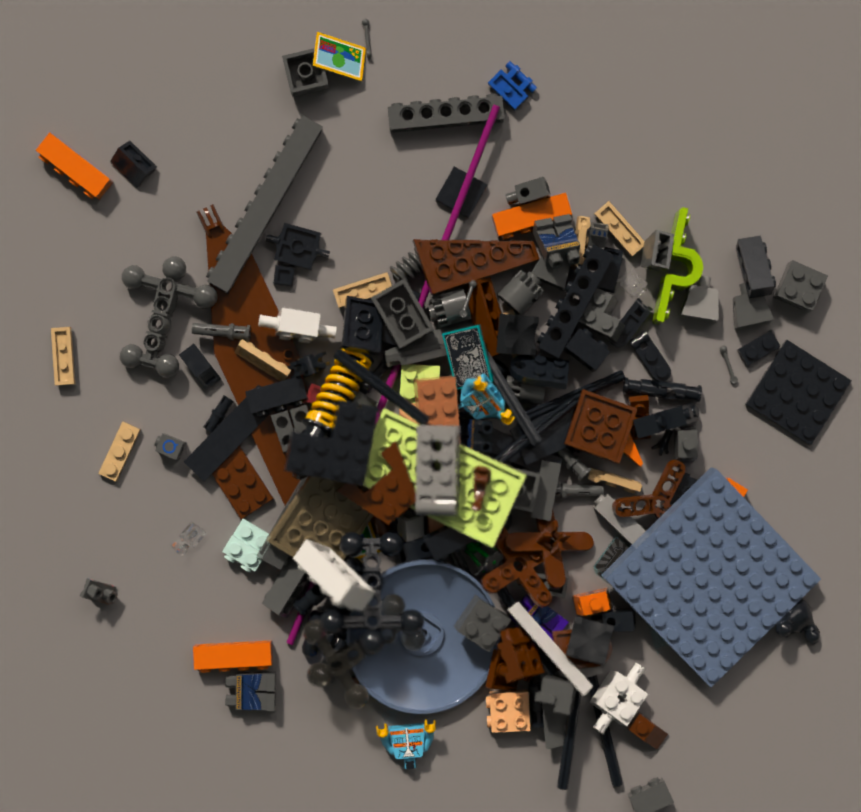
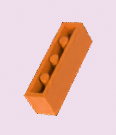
M50 132L36 149L40 154L38 158L46 164L49 162L54 164L55 167L53 169L60 175L67 174L70 177L68 181L77 188L79 185L85 188L83 193L91 199L96 197L100 200L113 183L111 179Z
M565 192L494 213L491 217L497 237H502L503 240L514 237L513 234L521 232V235L532 232L534 221L551 218L553 221V217L567 214L572 216V211Z
M272 640L195 644L193 646L194 670H199L200 673L211 672V669L219 668V672L230 671V668L238 667L239 671H244L254 666H257L259 670L269 669V666L273 664Z

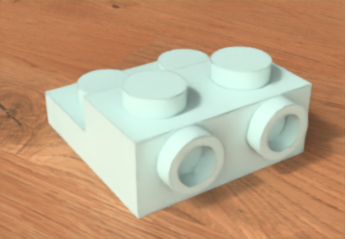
M243 518L222 551L225 553L224 557L233 563L235 560L242 564L241 568L247 572L257 571L263 561L257 554L269 533Z

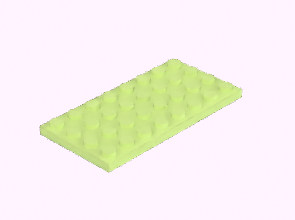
M385 408L383 409L374 430L364 486L371 488L393 469L381 453L397 441L416 489L417 425L419 424ZM439 440L435 442V448L438 451L442 449V443ZM460 444L457 516H426L494 547L527 475ZM436 460L434 466L440 471L442 464ZM476 466H484L491 470V479L483 497L482 510L474 512L471 509V505L475 502L473 470ZM416 502L409 508L416 510Z

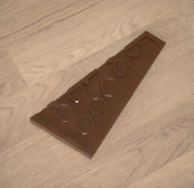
M412 240L431 295L470 283L472 280L483 279L539 260L534 241Z

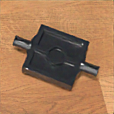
M284 223L282 232L278 237L269 234L266 236L265 242L276 244L277 251L274 260L312 270L317 256L328 259L330 251L320 249L319 247L321 232Z

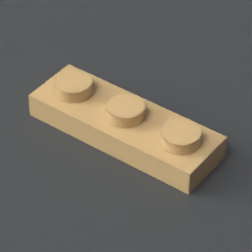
M610 201L594 213L601 223L608 224V231L631 257L643 248L645 241Z
M388 272L333 289L338 308L345 307L347 296L370 299L392 285Z
M51 328L55 386L75 384L72 328Z
M242 339L235 350L236 354L279 381L286 380L291 371L284 363L277 362L268 353L255 348L251 342H246Z
M122 421L98 474L117 482L141 429Z

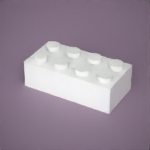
M306 539L293 558L299 564L298 568L310 575L309 579L321 586L320 590L332 597L331 601L339 607L343 605L352 611L354 609L363 611L376 593L330 547Z

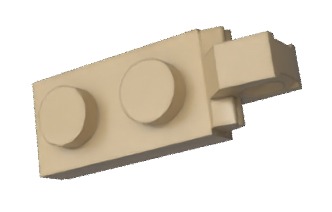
M585 216L577 217L575 231L581 245L578 263L581 265L585 260L582 256L585 252V247L588 245L586 233L588 228H590V217ZM578 264L571 265L570 269L575 270Z
M592 467L588 474V479L595 483L604 480L606 485L615 488L617 485L624 487L625 491L630 493L641 491V483Z

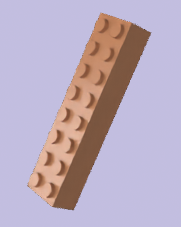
M454 376L413 379L416 407L430 418L426 425L459 426L456 378ZM425 515L426 532L428 534L445 526V524Z

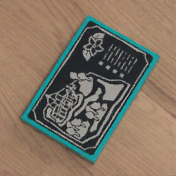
M480 324L442 333L452 376L456 378V390L462 389L466 379L477 378L483 373L491 382L494 381Z

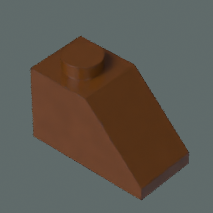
M639 711L636 712L628 726H626L628 730L655 749L659 748L668 735L667 732Z

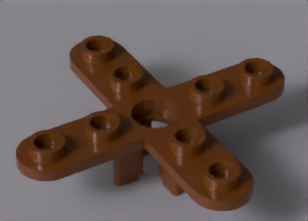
M552 510L550 521L536 518L538 532L510 533L505 538V546L511 552H542L547 582L551 587L557 589L561 588L566 582L561 552L588 551L593 547L594 541L587 532H557L558 521L555 520L554 511ZM553 537L555 542L552 545L548 544L547 541Z
M503 526L495 543V547L504 558L502 560L503 564L482 578L481 584L483 589L488 593H496L515 580L518 585L522 584L537 606H548L552 600L551 593L533 569L543 562L542 552L509 551L505 546V538L509 533ZM550 539L547 542L552 545L555 541ZM520 562V564L514 568L513 563Z

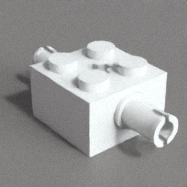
M282 308L277 317L260 314L258 327L275 329V335L280 336L279 339L290 341L291 338L299 339L298 342L308 344L318 336L334 339L337 330L336 326L321 325V314Z
M635 663L627 677L617 671L610 670L590 700V703L602 712L595 726H593L595 730L597 729L598 732L604 734L612 720L620 725L628 726L648 695L636 684L646 670L644 667L641 668V665Z

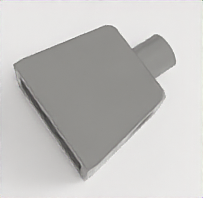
M701 276L698 286H689L679 316L712 322L718 321L719 291L710 288L711 277Z

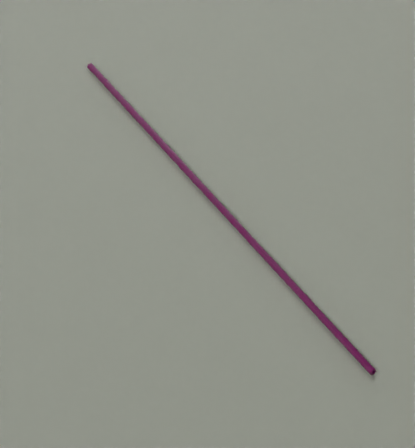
M493 104L441 240H450L500 107ZM425 281L418 299L422 309L430 292L427 281ZM401 364L392 366L386 382L391 388H393ZM381 395L377 405L379 409L376 424L388 401L383 395ZM310 581L306 592L309 589H311L314 585H316V583ZM297 613L286 643L294 645L305 615Z

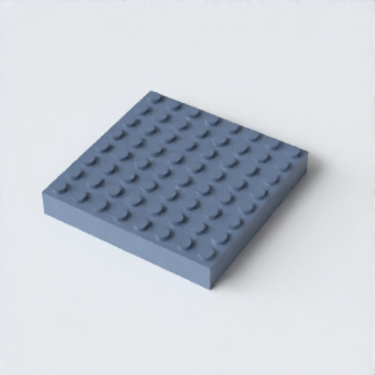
M713 467L704 473L601 575L710 687L719 681L821 580L731 483Z

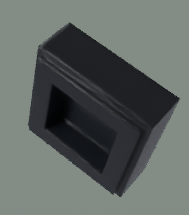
M276 265L273 284L293 287L295 267Z

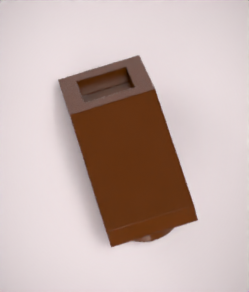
M648 395L629 397V406L637 408L634 419L649 415ZM633 422L631 427L633 440L651 438V435L638 438Z

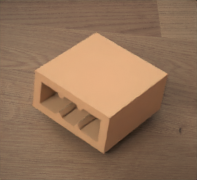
M527 689L489 691V696H486V708H490V716H487V727H491L492 733L530 731L529 692Z

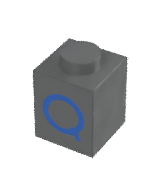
M162 433L155 441V451L179 460L186 442Z

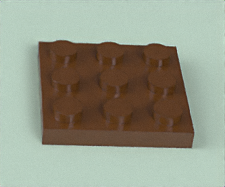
M583 389L564 445L619 464L637 408Z

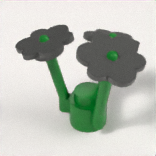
M481 541L467 544L464 551L478 567L476 569L477 573L474 575L476 578L485 573V571H492L503 559L499 551L491 555L481 549L482 545L480 543L496 551L498 550L495 546L491 547ZM479 552L484 556L486 564L483 563L481 565L474 554Z

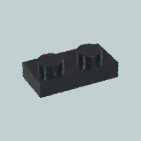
M769 330L737 349L746 366H749L781 346L773 332Z

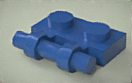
M509 61L505 65L509 72L506 74L501 69L488 82V85L499 96H502L503 100L515 111L528 98L524 90L528 88L533 93L537 87L532 83L533 80L530 77L527 78L520 71L521 68L518 65L515 66ZM514 76L522 83L520 86L512 80Z

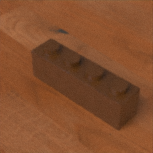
M491 277L475 280L477 285L473 288L468 303L473 326L480 324L485 346L492 357L502 355L504 353H496L499 315L501 311ZM469 283L462 286L466 297L470 288Z

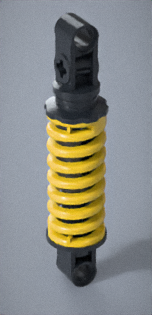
M342 349L368 370L374 362L368 353ZM336 359L334 361L335 366L330 368V375L325 378L326 383L321 386V392L316 396L317 401L312 404V410L308 412L306 418L302 421L306 426L305 431L302 432L304 434L330 438L337 401L353 400L355 395L352 390H359V385L356 382L363 381ZM291 472L293 478L297 480L307 477V475Z

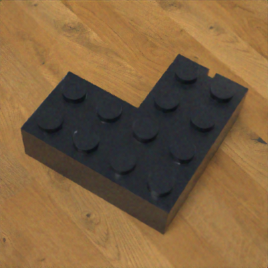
M338 400L330 438L291 432L283 471L364 486L379 408L363 404L357 407V403Z

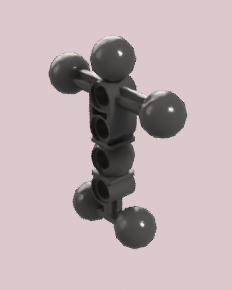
M178 256L169 257L164 261L162 271L166 278L163 279L145 275L143 269L137 265L128 266L122 272V282L129 289H138L141 286L157 289L153 303L154 310H152L154 314L147 321L149 331H146L148 335L143 340L144 347L147 349L146 354H143L141 348L135 344L123 347L120 352V361L127 368H136L139 365L156 369L157 373L163 378L174 377L179 371L177 358L171 354H165L158 358L157 354L165 347V338H167L165 335L171 329L170 317H173L171 314L176 308L178 296L194 299L195 304L202 309L211 308L217 301V292L210 285H201L198 288L179 284L176 281L184 277L186 273V264ZM169 282H171L173 288L171 291L168 292L166 290V286ZM167 301V309L162 310V302ZM159 319H161L163 322V325L160 329H158L156 326V323ZM156 338L158 344L156 347L153 348L151 345L152 339Z

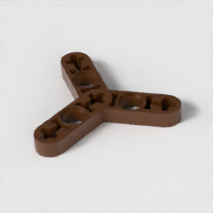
M676 459L669 461L652 494L618 498L612 504L613 512L620 517L654 514L659 519L671 507L670 501L685 474V465ZM673 466L679 468L678 472L672 470ZM666 481L671 482V488L668 491L663 490V484ZM657 500L661 501L660 505L662 506V508H664V510H661L658 506H656ZM639 501H644L645 505L642 510L636 509V504ZM621 504L631 506V509L628 507L623 508L622 512L618 508L621 507Z

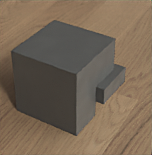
M547 675L543 677L542 688L536 693L535 701L555 704L554 712L570 715L574 710L577 688L568 678Z

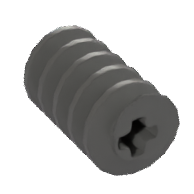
M415 248V255L408 252L409 259L404 256L402 257L403 264L396 261L397 268L389 267L398 282L405 278L407 283H409L407 277L409 276L414 279V271L421 274L419 269L421 264Z

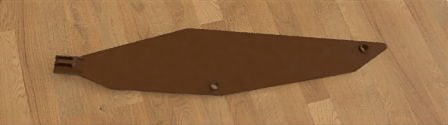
M214 204L210 205L217 220L215 223L207 207L203 208L210 223L209 226L206 225L200 210L196 212L206 232L208 271L211 267L215 268L218 261H216V258L221 250L225 251L227 244H225L226 240L232 234L222 224ZM251 254L229 294L212 286L217 292V301L211 307L212 324L229 326L231 323H235L236 326L251 325L250 342L255 348L268 353L277 362H282L289 366L290 363L300 358L292 339L290 341L279 339L280 336L275 335V329L258 327L260 314L277 317L279 311ZM213 336L214 354L238 405L246 398L245 391L254 389L258 384L263 387L280 382L235 353L241 339L231 341L228 337ZM291 351L292 357H285V353ZM291 369L286 380L294 376L295 371ZM305 402V405H307V409H308V412H309V411H310L309 403ZM290 405L286 407V410L288 411L292 427L295 428L289 410L296 407ZM273 410L251 434L286 506L300 480L293 478L291 472L283 471L286 454L282 451L270 416L280 412Z

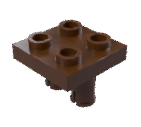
M493 649L486 687L516 691L518 681L506 682L505 675L509 674L506 662L501 656V650ZM531 677V678H527V679H522V680H524V681H530V680L532 679V677Z

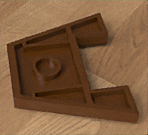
M397 441L381 453L393 469L364 493L358 485L345 483L337 490L338 493L387 524L393 522L416 502V489Z

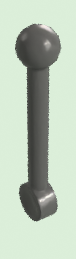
M363 19L362 25L365 30L367 58H371L368 32L369 20Z
M474 280L469 283L470 288L463 309L458 314L460 318L467 316L466 309L473 288L477 285Z
M723 345L720 347V352L724 355L731 376L730 382L736 384L738 378L734 376L726 352L727 347Z

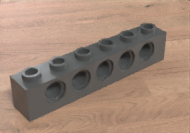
M488 94L485 98L473 95L468 96L464 100H460L459 97H453L441 102V99H433L429 103L413 101L410 102L411 105L393 103L388 107L390 133L486 124L493 104L500 107L495 123L504 122L505 119L503 98L498 96V94ZM481 105H486L489 111L481 113L478 108ZM462 107H468L470 113L462 115L459 110ZM442 109H449L451 115L448 117L442 116L440 113ZM425 110H429L432 113V116L428 119L423 118L421 115ZM410 112L413 114V118L408 121L404 120L403 114Z

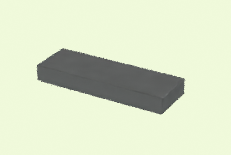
M542 460L539 472L541 475L531 518L551 520L561 468L560 463Z

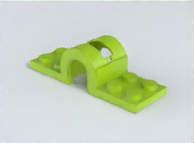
M682 207L675 213L671 233L674 234L671 260L683 262L688 268V273L685 277L666 273L665 277H661L652 318L653 324L660 325L665 320H668L670 309L667 308L669 301H672L673 289L683 291L697 282L703 272L702 259L695 249L681 247L686 238V233H683L685 226H688L690 214H687L688 208Z

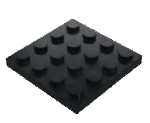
M785 340L745 405L808 445H812L852 380L789 340Z

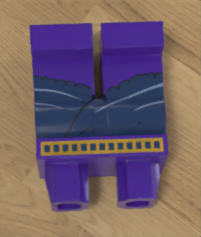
M527 594L520 601V603L527 607L526 611L551 639L552 633L542 626V623L552 631L563 630L569 623L549 606H537Z

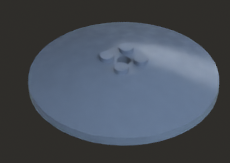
M416 560L408 563L405 562L382 572L381 575L384 578V588L380 596L382 616H401L406 610H417L424 617L425 622L422 629L426 630V635L423 638H418L416 634H408L402 628H379L378 631L385 638V646L377 654H368L363 651L360 645V638L366 631L365 628H347V653L357 679L367 692L379 702L406 713H436L464 702L486 681L493 649H498L497 644L500 643V637L490 652L459 633L454 628V625L475 594L495 607L491 597L469 573L442 561ZM373 579L368 585L375 587L377 582ZM371 598L368 603L372 607L378 604L374 598ZM351 610L350 616H363V611ZM369 618L367 620V623L370 626H376L378 624L375 618Z

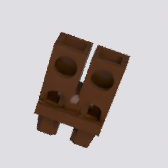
M523 626L500 632L502 642L497 644V646L501 650V656L505 660L509 674L505 675L507 683L545 673L537 648L532 642L534 639L530 635L527 636Z

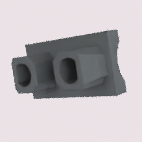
M87 578L84 590L79 596L109 605V603H115L118 593L115 592L116 587L114 585Z

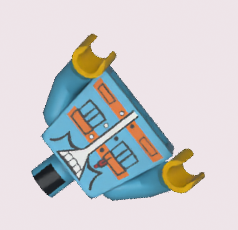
M485 373L477 378L466 379L461 389V403L458 404V413L461 416L470 412L475 419L498 418L506 425H510L515 417L510 416L512 414L511 410L507 409L505 411L504 398Z
M427 719L423 723L392 725L388 727L384 723V729H379L377 725V735L389 754L395 755L396 759H404L405 769L416 768L415 758L423 757V752L428 751L434 740L436 720L431 725L427 724Z

